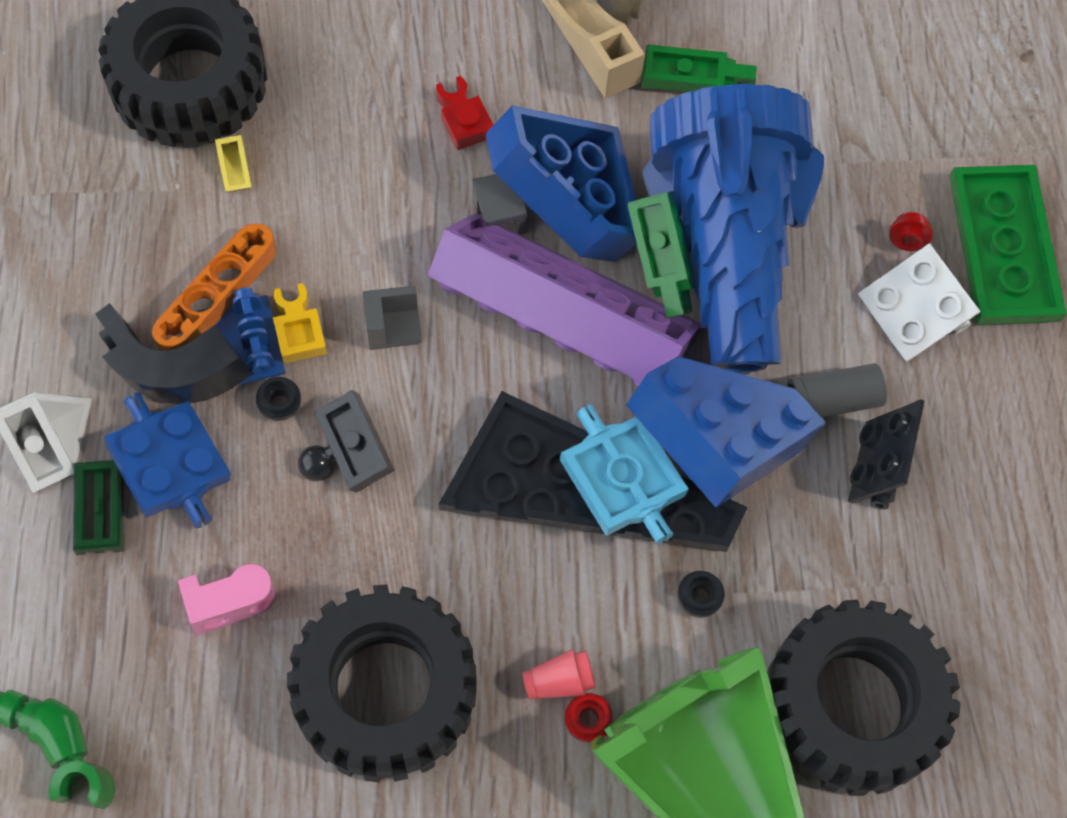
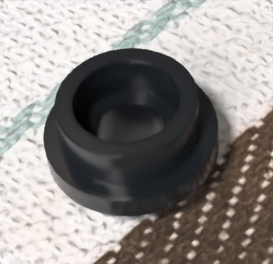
M272 377L261 384L257 390L256 404L264 417L274 421L286 420L299 410L301 393L298 386L292 380L284 377ZM279 395L287 398L286 402L282 405L276 406L271 403L273 398Z
M694 571L686 575L680 582L677 597L680 606L686 613L694 617L705 618L714 615L721 608L725 592L721 581L715 575L706 571ZM695 589L706 591L708 600L706 602L696 601L693 598L692 591Z

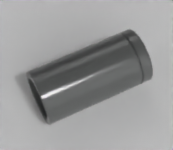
M876 363L790 378L786 384V387L796 389L822 418L883 407L887 399L884 375Z

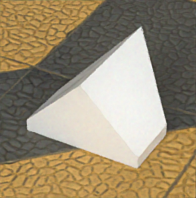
M34 392L0 408V433L33 493L74 474V463H77L92 398Z

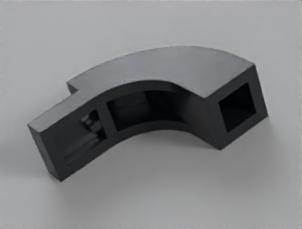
M110 303L95 313L105 328L99 332V335L110 349L109 352L102 356L103 359L133 389L151 399L181 404L186 401L190 403L205 401L229 391L252 375L215 325L180 348L154 350L143 346L127 321Z

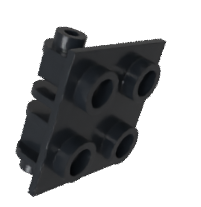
M920 399L866 421L859 435L861 445L857 463L850 475V483L852 485L848 502L853 503L870 498V505L872 507L883 510L888 509L889 503L895 501L897 488L907 485L924 400Z

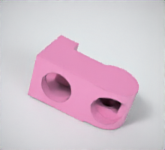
M255 564L243 565L237 568L230 577L202 586L196 575L177 580L190 625L196 636L258 615L272 605L275 597L274 587L268 572Z

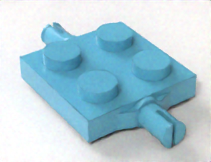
M592 404L587 405L586 409L585 407L581 408L576 413V416L589 435L582 443L561 452L560 461L601 529L607 536L629 524L644 522L657 545L661 544L663 539L664 542L673 536V532L664 521L660 512L665 506L685 497L688 492V487L667 454L637 417L621 424L605 426Z

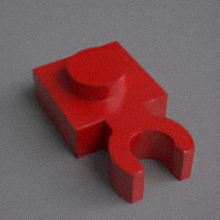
M461 76L456 77L457 92L455 93L446 92L441 83L436 84L437 101L444 107L441 109V119L457 151L485 141V134L494 125L479 95L467 99V83Z

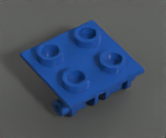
M248 287L238 289L235 292L236 297L232 301V307L215 326L227 339L252 374L240 384L286 374L268 295L259 297L253 293L252 288ZM207 308V309H202V310H198L197 312L205 311V310H208L209 308Z

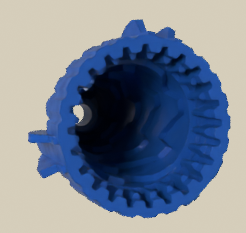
M735 84L706 87L697 91L683 93L678 97L667 100L664 104H660L650 116L651 160L642 169L643 180L649 197L664 192H674L687 250L690 253V262L694 275V290L700 301L701 328L708 327L711 366L747 375L751 372L764 370L767 368V365L781 364L778 303L782 300V267L789 266L787 225L793 228L806 225L808 214L815 201L821 182L824 155L813 146L809 102L807 99H803L802 95L793 93L789 89L776 88L771 85Z

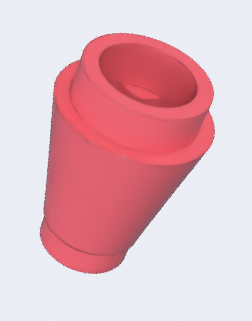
M571 649L531 668V670L522 672L529 700L585 696L586 690L596 688L591 663L586 650L575 653L574 649Z

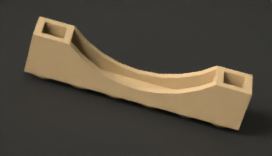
M542 0L604 98L641 82L645 53L625 23L609 15L595 0Z

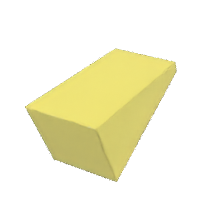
M237 135L215 139L225 192L252 188L242 136Z

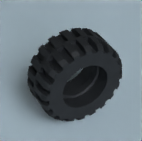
M135 0L132 3L126 1L117 10L118 17L112 16L104 28L106 35H103L100 39L98 48L101 56L98 60L100 70L116 112L120 113L122 121L130 129H137L139 136L149 141H154L157 137L161 145L176 147V143H184L185 148L199 147L198 142L209 140L210 144L215 143V139L222 138L221 135L229 132L231 135L243 127L241 122L243 119L249 121L257 112V103L263 100L266 92L267 68L258 27L254 25L253 17L248 10L240 7L238 0ZM202 50L219 57L217 62L207 72L190 80L166 81L150 75L154 67L162 59L179 51Z
M388 584L373 585L374 594L361 596L359 588L345 593L346 602L337 606L331 600L321 607L320 610L323 617L317 623L309 619L301 630L304 638L302 643L294 644L290 655L293 666L292 671L287 672V688L291 696L289 703L293 715L305 739L311 744L315 753L326 763L328 761L331 762L339 772L350 777L355 773L362 775L365 781L379 783L381 777H393L394 782L409 779L408 773L420 769L422 773H425L435 767V760L442 755L448 757L457 747V739L461 734L466 733L471 722L472 709L475 707L477 694L476 664H474L473 648L468 637L463 636L460 622L452 613L445 615L442 612L440 602L431 596H428L424 601L418 599L416 590L402 586L400 593L397 594L389 593ZM382 643L405 646L422 657L429 671L430 687L422 707L409 718L386 726L368 725L352 718L342 706L338 695V678L343 667L355 654L369 646Z
M857 599L845 600L836 609L831 605L817 609L811 618H804L794 627L775 653L776 656L767 671L789 757L792 755L800 764L796 771L807 780L812 775L822 780L821 788L836 792L839 788H845L849 796H864L870 791H875L877 795L892 791L897 786L906 784L932 766L941 757V749L950 744L955 733L951 723L959 718L961 702L952 699V694L960 686L957 673H947L945 665L951 660L945 647L936 650L930 642V639L935 634L925 624L920 629H917L909 623L912 618L911 614L900 608L894 614L885 612L886 604L883 602L871 600L865 608H860V603ZM836 658H857L875 665L886 674L893 683L900 701V721L892 734L881 740L859 739L847 734L830 720L821 705L817 689L818 676L828 662Z

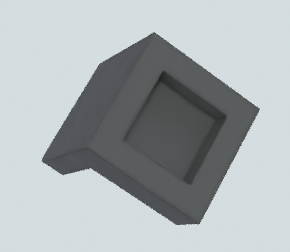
M497 174L472 179L473 202L476 213L482 214L486 226L514 221L518 234L527 233V211L524 201Z
M415 286L363 291L370 350L421 343Z

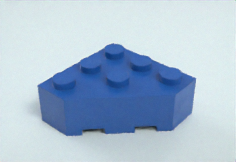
M512 105L485 134L493 172L580 257L616 262L637 244L628 209V202L635 201L636 198L619 127Z
M679 356L647 373L626 404L630 411L715 508L799 454L826 423L796 389Z

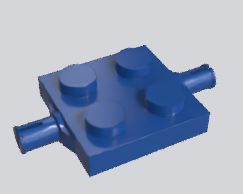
M134 393V399L132 395H129L125 398L124 404L135 421L127 427L105 435L104 443L145 518L166 509L184 507L196 529L202 527V522L206 526L213 518L208 513L201 498L209 490L230 481L231 472L189 401H186L165 411L151 413L141 393Z

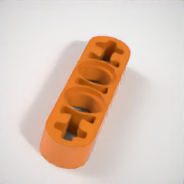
M259 223L249 224L241 228L153 325L152 335L158 350H173L187 345L217 324L232 307V301L236 297L235 292L240 288L249 287L274 259L277 248L270 228ZM234 268L241 272L237 278L231 281L218 279L219 274L226 269ZM208 298L214 301L208 310L197 312L191 309L192 304L199 299ZM180 332H182V336L180 338L176 337ZM169 334L173 335L167 340L166 336Z

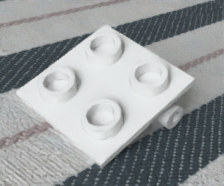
M930 243L858 293L861 300L906 362L952 331H955L957 334L964 331L971 325L969 320L980 313L978 307Z

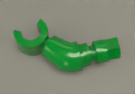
M7 690L5 693L0 691V725L9 729L18 727L20 733L29 736L31 743L39 745L51 768L57 769L50 780L48 790L50 801L64 803L72 799L71 791L73 784L82 776H86L90 785L87 796L88 801L95 808H107L114 798V780L108 770L100 765L84 762L83 758L87 756L88 751L78 715L69 706L52 698H47L44 701L34 698L29 701L27 695L17 691Z

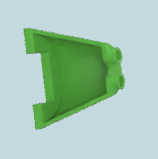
M758 647L746 649L720 659L717 662L720 668H709L703 671L699 669L663 688L604 729L609 737L605 742L599 736L590 745L595 757L657 818H805L765 661Z

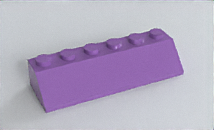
M477 213L464 218L444 230L427 275L439 281L440 287L453 294H465L477 300L478 306L492 313H503L515 319V323L520 328L529 332H541L553 338L554 343L560 348L571 352L579 351L593 358V362L602 369L608 371L618 370L632 377L633 383L637 386L640 385L646 374L677 356L685 358L701 329L700 322L686 315L667 318L664 304L500 224L486 226L482 216Z

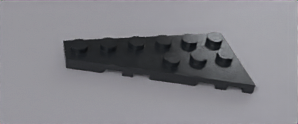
M501 391L441 498L439 510L605 534L560 461L561 452L582 443L589 435L588 432ZM681 476L688 487V492L685 497L665 506L661 510V516L673 532V536L665 542L663 539L662 543L727 552L748 507L729 499L715 508L693 481ZM644 522L629 524L609 534L655 542Z

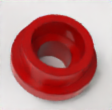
M907 212L899 215L889 230L891 243L905 251L921 250L931 243L933 230L928 219L916 212Z
M585 693V696L574 697L569 702L565 711L567 730L574 738L582 742L590 743L599 736L604 738L607 735L604 729L613 722V712L609 703L603 697L593 693ZM584 711L593 712L597 716V723L590 727L583 725L579 718L580 714Z

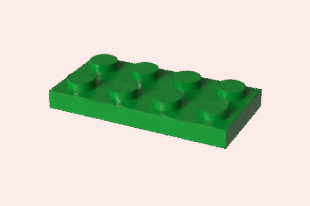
M1036 165L953 167L949 179L971 299L980 310V313L975 316L976 325L1061 322L1067 313Z

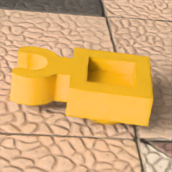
M303 283L297 284L299 296L294 301L284 300L280 288L274 290L276 307L283 314L282 316L273 317L284 364L327 354L317 308L306 310L309 305V298Z

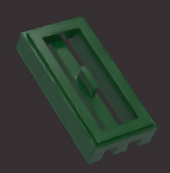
M114 460L74 463V553L76 555H86L87 551H94L95 554L105 553V550L124 552V478ZM111 471L110 538H105V474ZM87 473H94V539L86 540Z

